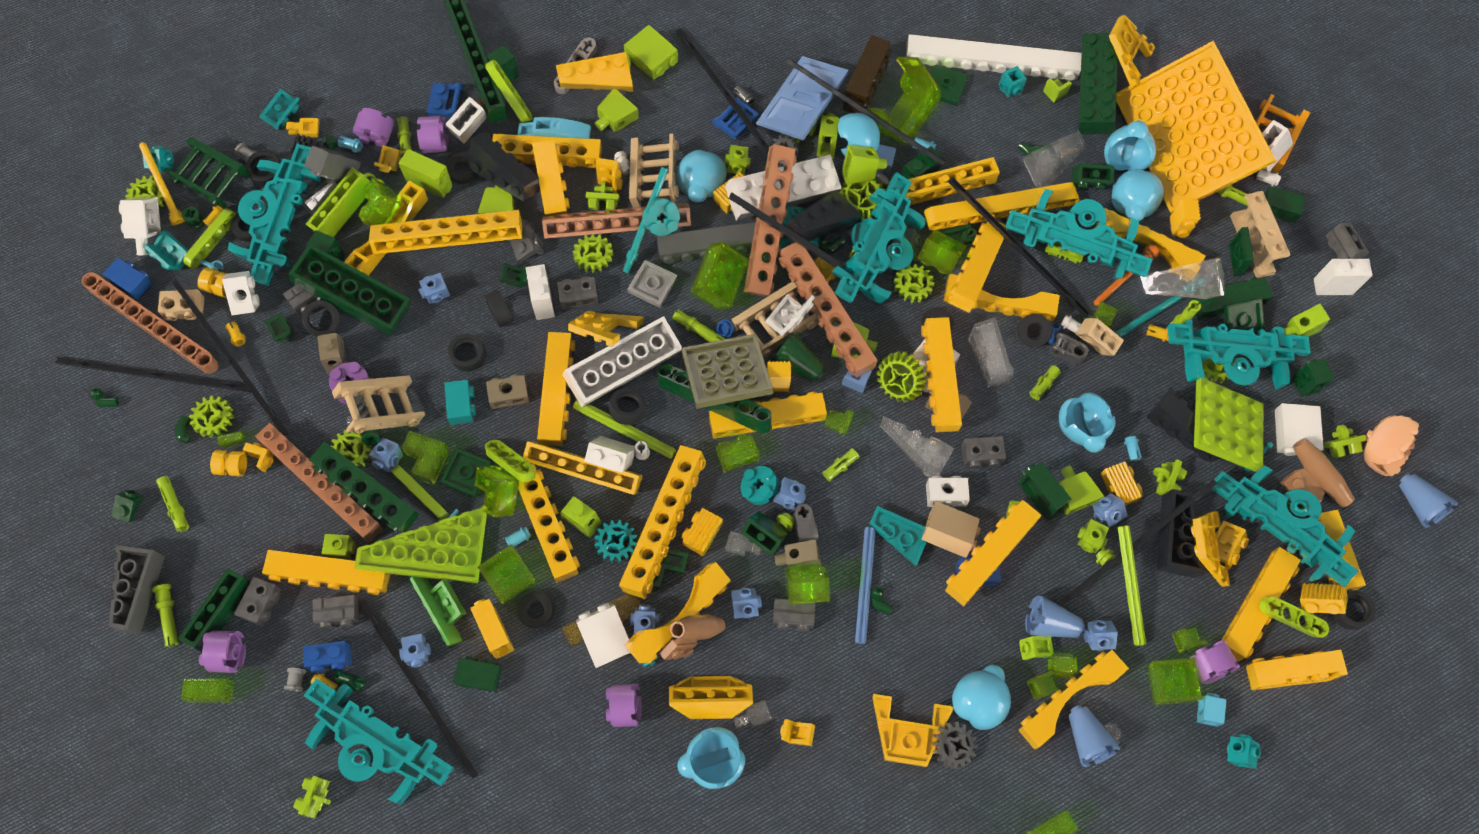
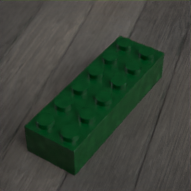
M1110 33L1082 34L1079 134H1112L1115 132L1118 56L1110 41Z
M310 243L289 272L292 283L389 336L393 335L411 307L410 298Z

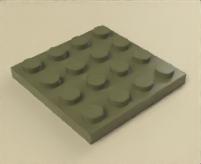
M756 334L681 348L696 409L773 394V387Z

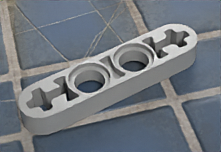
M590 37L584 38L566 63L576 62L575 59L577 57H583L584 60L591 59L597 50L595 40ZM557 76L554 80L555 91L558 94L568 93L570 89L559 87L560 83Z

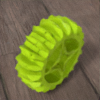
M877 179L850 184L844 182L842 189L839 191L861 214V222L864 218L873 217L876 219L871 212L877 204L870 201L869 197L878 188H883L882 183L877 184Z
M900 351L889 354L878 366L880 370L876 374L880 377L877 382L882 383L879 389L884 388L886 390L884 395L889 393L890 399L896 397L897 402L901 400L903 402L914 400L926 388L924 384L927 383L925 378L927 372L922 370L925 365H920V359L915 360L914 354L908 356L907 351L902 354Z

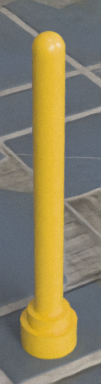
M141 142L139 147L170 211L169 220L171 224L179 225L185 222L182 218V212L177 210L147 144Z

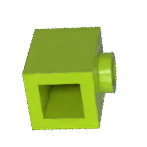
M325 534L322 554L328 558L351 560V555L354 554L356 545L349 535Z

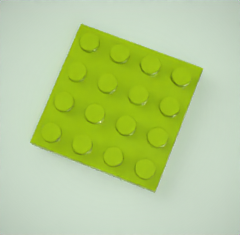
M1204 378L1196 380L1194 447L1257 472L1263 467L1264 403Z

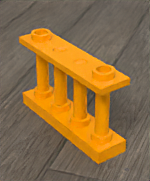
M1271 94L1267 100L1264 99L1259 107L1261 112L1256 120L1258 127L1260 124L1268 127L1272 122L1264 117L1266 111L1290 121L1293 125L1292 128H1289L1293 144L1272 168L1271 172L1276 174L1285 165L1310 112L1303 110L1300 115L1296 114V116L1270 104L1274 97Z

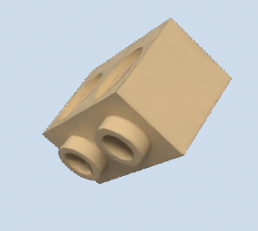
M198 289L185 290L203 314L204 296ZM177 290L160 291L158 313L165 320H195L197 318Z
M1085 318L1075 333L1098 353L1107 356H1114L1124 341L1098 318Z

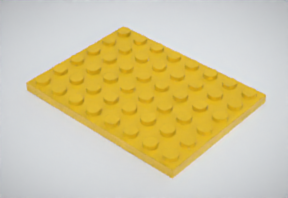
M1214 41L1139 80L1137 85L1128 86L1116 93V101L1127 124L1129 125L1136 120L1145 122L1148 131L1154 138L1156 154L1149 169L1151 173L1159 177L1163 184V199L1171 214L1176 209L1180 200L1199 201L1276 162Z

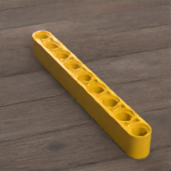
M1068 182L983 197L976 200L995 219L1009 217L1011 210L1022 214L1030 213L1032 208H1036L1037 202L1045 189L1054 191L1050 195L1044 211L1071 206L1080 199L1074 183ZM968 201L933 206L924 211L930 230L968 224V222L972 224L987 221Z

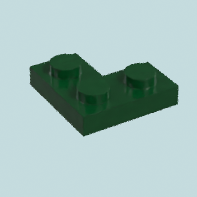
M669 549L667 556L662 559L659 574L653 580V588L661 589L665 570L685 575L689 554ZM649 554L647 559H651L654 554Z

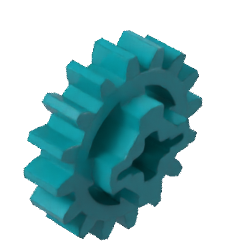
M611 520V525L609 526L604 523L603 530L598 528L600 536L596 535L594 537L598 541L594 544L595 548H600L597 551L598 555L604 554L603 560L606 561L610 558L611 563H614L615 559H618V562L621 563L623 557L629 560L628 554H633L634 550L632 548H635L637 545L636 542H633L637 540V535H632L635 532L634 528L628 529L629 523H625L623 526L621 520L617 524H614V521ZM605 535H607V541H605L603 544V539ZM613 539L619 540L620 543H613ZM629 539V545L625 548V542Z

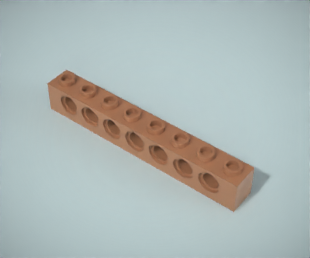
M774 144L769 147L758 209L782 224L787 215L785 206L790 198V191L788 189L789 184L793 181V173L791 172L792 167L796 163L797 156L795 155L796 149ZM779 162L784 165L783 171H780L778 168ZM776 180L781 184L780 190L774 185ZM772 199H775L777 201V208H774L772 206ZM758 217L756 219L744 293L766 297L770 296L774 289L772 280L773 275L777 271V264L775 263L776 257L780 254L779 240L783 234ZM766 235L771 238L770 245L765 242ZM763 253H765L768 256V261L766 263L763 262L761 258ZM760 271L763 272L765 275V279L763 281H761L758 278V274Z
M689 203L675 204L680 213L678 227L691 226ZM646 207L545 215L542 219L544 239L636 231L640 226L642 214ZM661 212L657 219L663 221L665 215Z
M796 242L781 249L779 262L783 268L786 267L790 280L797 284L800 296L808 300L814 292L821 294L819 296L813 295L815 297L812 301L814 306L810 311L816 314L817 322L820 327L825 328L828 340L837 347L836 351L839 357H843L846 361L848 371L857 378L876 368V357L807 250ZM800 263L801 266H795L794 264ZM803 278H810L811 280L805 281ZM828 307L830 310L824 311L822 308ZM837 322V323H839L840 325H839V326H833L831 323ZM847 337L849 341H843L841 338ZM856 352L860 356L854 357L851 353Z
M269 423L255 436L368 543L383 530L378 522L344 493L338 485L335 486L327 480L328 476L325 473L321 475L312 468L314 464L272 424Z

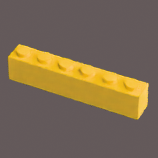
M988 221L981 224L978 230L981 234H977L972 243L975 247H971L967 254L969 260L965 259L961 267L964 271L963 273L959 272L955 280L958 284L957 286L953 285L949 293L952 296L949 304L970 313L979 296L1004 239Z
M949 317L926 318L924 325L921 326V335L925 337L923 352L927 354L925 370L929 372V378L927 379V388L931 390L929 405L930 408H933L934 413L931 415L932 426H935L936 432L959 431L962 426Z
M548 332L537 436L538 443L547 446H563V440L567 439V429H564L565 422H568L569 411H566V406L570 404L571 395L568 393L569 385L562 374L567 368L574 365V357H571L572 351H575L576 341L572 339L571 333Z
M809 392L804 396L791 395L786 399L772 398L767 402L754 401V403L771 411L772 429L824 421L827 416L823 393ZM709 411L713 439L756 432L715 412Z
M527 441L523 458L529 463L633 495L638 493L643 477L642 474L628 470L620 473L585 462V457L534 441Z
M1022 500L1018 505L1016 503L1013 504L1008 511L1010 515L1006 519L1002 517L996 524L998 529L994 533L990 531L983 539L985 541L982 547L978 545L971 553L973 557L970 561L966 559L959 567L961 571L957 575L953 573L946 581L948 586L945 591L962 606L968 603L1041 517V514Z
M1278 547L1270 554L1222 638L1228 644L1237 661L1244 658L1248 659L1254 651L1252 648L1254 642H1258L1263 635L1261 631L1263 626L1268 625L1272 619L1261 612L1259 608L1260 600L1266 596H1274L1280 599L1282 593H1285L1291 585L1289 580L1300 569L1298 564L1301 560L1281 547ZM1268 603V605L1271 607V609H1276V608H1277V607L1271 606V605Z
M274 550L267 551L262 574L272 582L288 580V583L300 585V582L308 583L307 585L311 587L327 585L329 589L340 590V587L356 593L360 592V590H366L367 593L372 595H379L380 592L386 593L390 578L389 573L354 570L355 561Z

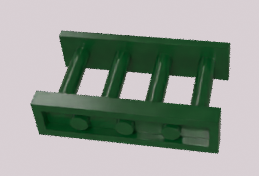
M190 136L186 141L192 147L190 154L176 172L167 168L164 171L169 175L168 179L176 185L181 183L206 197L207 201L212 205H220L226 208L227 205L220 199L236 177L241 176L248 179L251 173L242 164ZM203 155L204 159L188 180L182 177L196 157ZM216 162L217 166L201 187L196 185L195 182L208 165ZM229 169L230 173L215 193L212 194L207 191L221 172Z

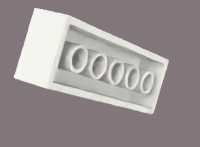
M831 154L795 163L791 172L793 173V181L789 184L788 189L790 191V198L786 204L795 206L822 199L833 191L837 190L839 192L842 189ZM783 166V167H779V170H780V171H783V170H784V166ZM765 171L729 180L725 186L728 197L733 192L758 209ZM776 180L774 185L780 190L781 184ZM729 199L736 221L755 216ZM772 199V206L774 208H777V201L775 199Z
M663 316L621 339L613 347L608 346L567 368L562 375L580 406L583 407L679 354L682 351V346Z

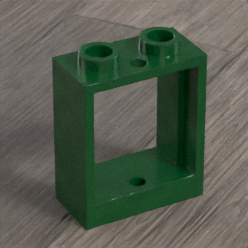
M1043 462L1038 465L1033 463L1021 475L1022 479L1018 484L1047 521L1061 512L1072 500Z

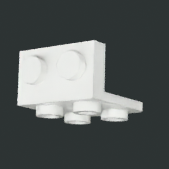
M787 294L765 322L781 336L787 331L790 333L814 306L812 301L815 297L812 295L803 305H800Z

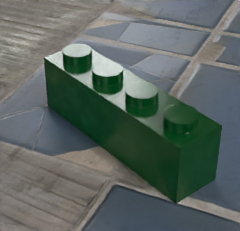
M1254 277L1246 282L1236 281L1228 286L1218 285L1210 290L1200 289L1195 292L1190 301H1199L1197 306L1201 304V309L1196 313L1197 319L1200 320L1224 314V305L1262 298V305H1266L1273 298V294L1265 277L1259 279Z
M227 568L178 639L202 652L204 634L222 630L240 604L250 581Z

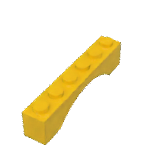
M408 181L398 194L396 202L383 224L412 221L428 201L425 190ZM368 240L361 247L353 250L344 263L369 276L386 253L373 254Z
M1105 208V225L1113 228L1115 235L1124 238L1129 227V218L1118 215L1115 211ZM1140 224L1133 242L1146 246L1149 244L1155 245L1159 249L1160 255L1172 267L1174 273L1190 281L1197 275L1206 256L1198 250L1186 247L1181 242L1169 239L1164 234H1159Z
M949 274L943 301L950 302L952 296L949 293L953 285L957 286L958 283L955 280L958 275ZM981 289L972 309L980 308L987 312L996 311L1007 316L1016 315L1022 318L1030 314H1040L1049 322H1052L1057 316L1060 295L1039 292L1033 296L1012 299L995 296Z
M716 562L708 564L694 577L690 598L682 611L674 619L659 628L638 631L624 646L639 663H651L658 656L656 653L661 648L664 649L671 642V638H673L670 632L672 623L686 616L700 615L699 611L703 607L707 608L714 601L713 598L717 594L723 593L727 589L726 585L731 580Z
M1113 650L1107 653L1102 651L1094 658L1097 661L1092 666L1087 664L1080 670L1082 673L1080 677L1076 678L1074 676L1065 683L1067 686L1065 690L1061 691L1059 689L1051 695L1052 701L1046 704L1044 702L1036 708L1037 714L1031 717L1029 715L1020 722L1022 727L1018 731L1034 749L1039 748L1055 734L1059 713L1073 694L1086 687L1109 685L1129 669Z

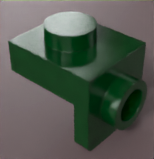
M504 263L500 282L522 288L525 283H528L525 267L530 266L525 265L521 268Z
M283 313L264 321L273 336L274 342L279 340L282 343L291 338L290 334L293 331Z
M125 490V492L116 494L111 517L127 523L132 522L137 503L142 502L144 496L139 495L134 490Z

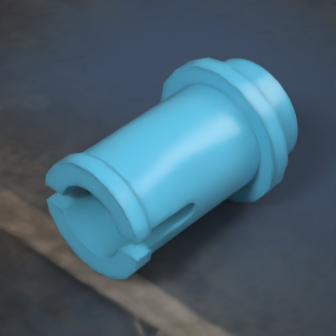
M339 137V147L350 149L354 153L362 150L363 143L358 138Z
M918 137L914 140L925 148L932 146L936 149L934 141L928 142Z
M1136 436L1127 437L1124 445L1127 446L1130 461L1142 459L1138 445L1139 439Z
M520 527L519 531L505 537V540L510 549L525 540L528 542L532 536L527 527Z

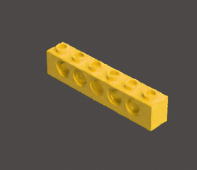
M493 134L492 140L494 142L498 141L502 145L501 148L507 154H513L519 164L536 165L532 143L554 139L555 145L559 144L560 155L557 158L558 163L562 162V166L595 168L596 160L601 158L602 153L600 139Z
M994 157L911 178L908 179L912 183L905 197L911 200L910 205L956 194L958 192L948 183L953 177L967 191L996 183L1000 171Z
M532 464L535 469V478L532 481L521 482L515 477L514 479L556 583L578 575L577 568L580 567L576 556H571L569 550H572L573 547L569 538L565 539L563 536V532L566 530L562 520L557 521L555 515L559 513L555 503L550 504L548 498L551 497L548 486L543 487L541 482L544 480L541 469L536 470L535 465ZM531 485H538L536 490H528ZM538 502H545L542 508L535 507ZM545 519L552 520V523L550 525H542ZM553 536L559 537V541L554 544L550 543L549 540ZM560 554L567 555L566 559L561 562L556 560L557 556Z

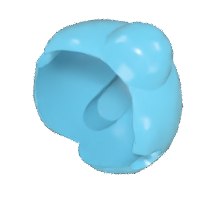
M852 113L844 115L839 119L838 132L840 138H846L848 145L872 147L877 151L880 142V132L872 118L863 113ZM847 148L841 149L843 155L846 156Z
M1141 120L1133 121L1129 125L1113 132L1108 138L1104 149L1106 163L1109 166H1114V171L1145 170L1152 164L1156 154L1154 138L1148 131L1146 123Z
M703 150L692 151L680 161L677 167V185L680 191L688 195L692 202H703L706 198L713 197L714 190L724 184L727 168L724 161L715 153Z
M1132 169L1123 173L1114 182L1111 197L1112 204L1126 218H1134L1141 221L1144 217L1152 215L1158 209L1164 197V188L1161 180L1155 174L1141 169Z
M1089 392L1078 398H1070L1060 408L1059 425L1062 432L1071 441L1084 446L1089 452L1097 453L1101 451L1106 444V439L1115 428L1116 421L1115 417L1111 415L1110 406L1101 396Z
M989 665L982 671H974L965 675L957 683L952 695L953 708L956 714L962 719L968 720L978 730H987L998 726L1005 720L1011 707V695L1005 683V673L997 665Z
M713 727L700 732L692 739L687 752L678 760L677 767L683 777L693 778L702 787L718 789L731 785L740 777L745 765V755L739 749L738 739L733 732L722 727Z

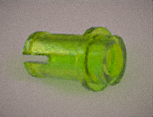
M242 430L228 434L221 433L220 436H217L219 446L227 448L228 445L245 442Z

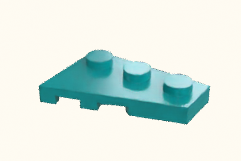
M877 506L869 526L875 528L879 535L913 565L917 566L926 545V541L921 540L925 527Z

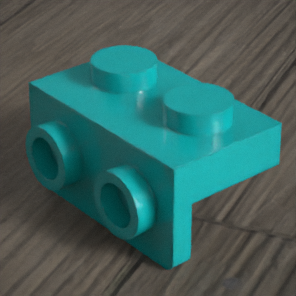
M280 89L260 114L259 118L276 130H279L281 126L285 127L287 122H289V115L291 113L295 114L299 109L300 105L298 103L300 98H293Z
M165 230L161 231L153 245L145 244L144 246L151 257L160 261L161 266L170 271H180L184 266V256L189 251Z

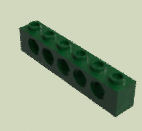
M325 441L309 459L314 464L312 467L321 475L323 472L329 475L327 480L335 486L338 484L342 485L344 493L351 498L353 495L359 498L357 503L365 509L368 507L374 510L372 514L381 521L383 518L389 521L387 526L395 532H398V530L406 532L420 515ZM336 462V467L330 470L331 464ZM351 473V478L345 481L346 475ZM367 485L366 490L360 493L361 486ZM382 496L381 502L375 504V499ZM397 508L396 514L390 516L391 509Z

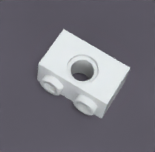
M250 272L226 274L222 281L231 315L255 312L260 305L259 296L254 292L255 281L253 276H250ZM238 290L245 291L247 296L240 295Z
M933 476L927 481V507H933L935 501L950 507H967L970 500L968 478H962L961 476H953L951 478ZM948 488L952 493H946L943 489Z

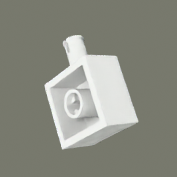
M134 197L120 200L119 212L122 215L121 231L124 233V238H134L136 240L137 255H149V252L144 248L145 244H148L147 238L161 233L158 197Z

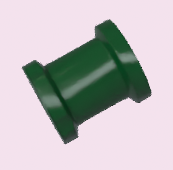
M190 206L183 210L182 218L191 229L198 230L204 226V218L199 215L198 209Z
M380 429L364 431L362 443L367 446L377 445L380 441L378 436Z

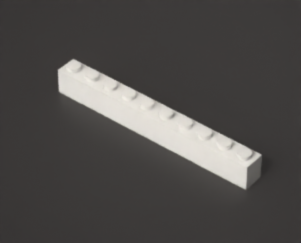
M909 35L905 62L1003 73L1018 66L1024 75L1071 81L1077 80L1081 72L1082 53Z

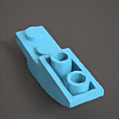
M534 117L533 122L519 123L517 135L590 139L591 126L563 118Z

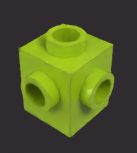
M730 145L729 154L725 155L724 160L725 165H727V173L738 174L742 172L743 175L745 174L746 168L749 169L751 158H748V147Z
M1090 519L1085 527H1081L1077 537L1080 539L1077 545L1089 553H1096L1100 548L1104 549L1108 541L1106 534L1109 527Z

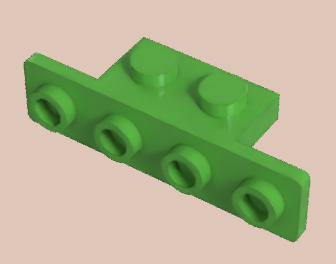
M412 576L410 581L421 598L424 607L430 614L433 623L439 630L443 641L447 646L460 644L463 640L454 623L465 615L466 611L448 580H441L433 588L428 578Z

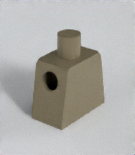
M337 333L317 337L320 360L328 376H330L331 370L343 363H347L344 340Z
M816 539L784 546L785 553L774 554L776 566L787 565L790 571L822 567Z

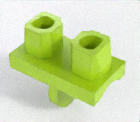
M602 181L601 186H595L594 191H600L601 193L586 192L590 210H599L600 201H606V210L617 209L618 202H620L619 194L606 193L613 192L612 187H606V181Z
M1339 425L1336 428V432L1332 433L1334 438L1338 437L1339 439L1323 442L1324 448L1330 449L1332 458L1346 456L1345 445L1348 446L1349 454L1363 452L1362 441H1366V436H1349V434H1353L1352 428L1347 429L1345 425Z
M1180 460L1166 462V464L1161 465V468H1154L1153 474L1157 477L1156 482L1159 483L1156 490L1158 495H1163L1172 489L1181 491V487L1175 484L1176 480H1183L1187 471L1181 467L1182 462Z
M316 776L304 778L302 789L307 790L305 797H298L293 805V808L299 811L298 814L315 819L318 811H321L323 803L330 805L331 800L325 799L329 791L327 788L330 781Z

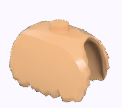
M1402 415L1388 416L1381 420L1374 430H1369L1366 435L1367 443L1364 449V460L1367 465L1384 476L1399 474L1400 467L1409 459L1410 449L1415 447L1414 442L1416 439L1414 435L1418 434L1419 423L1412 420L1411 417H1404Z

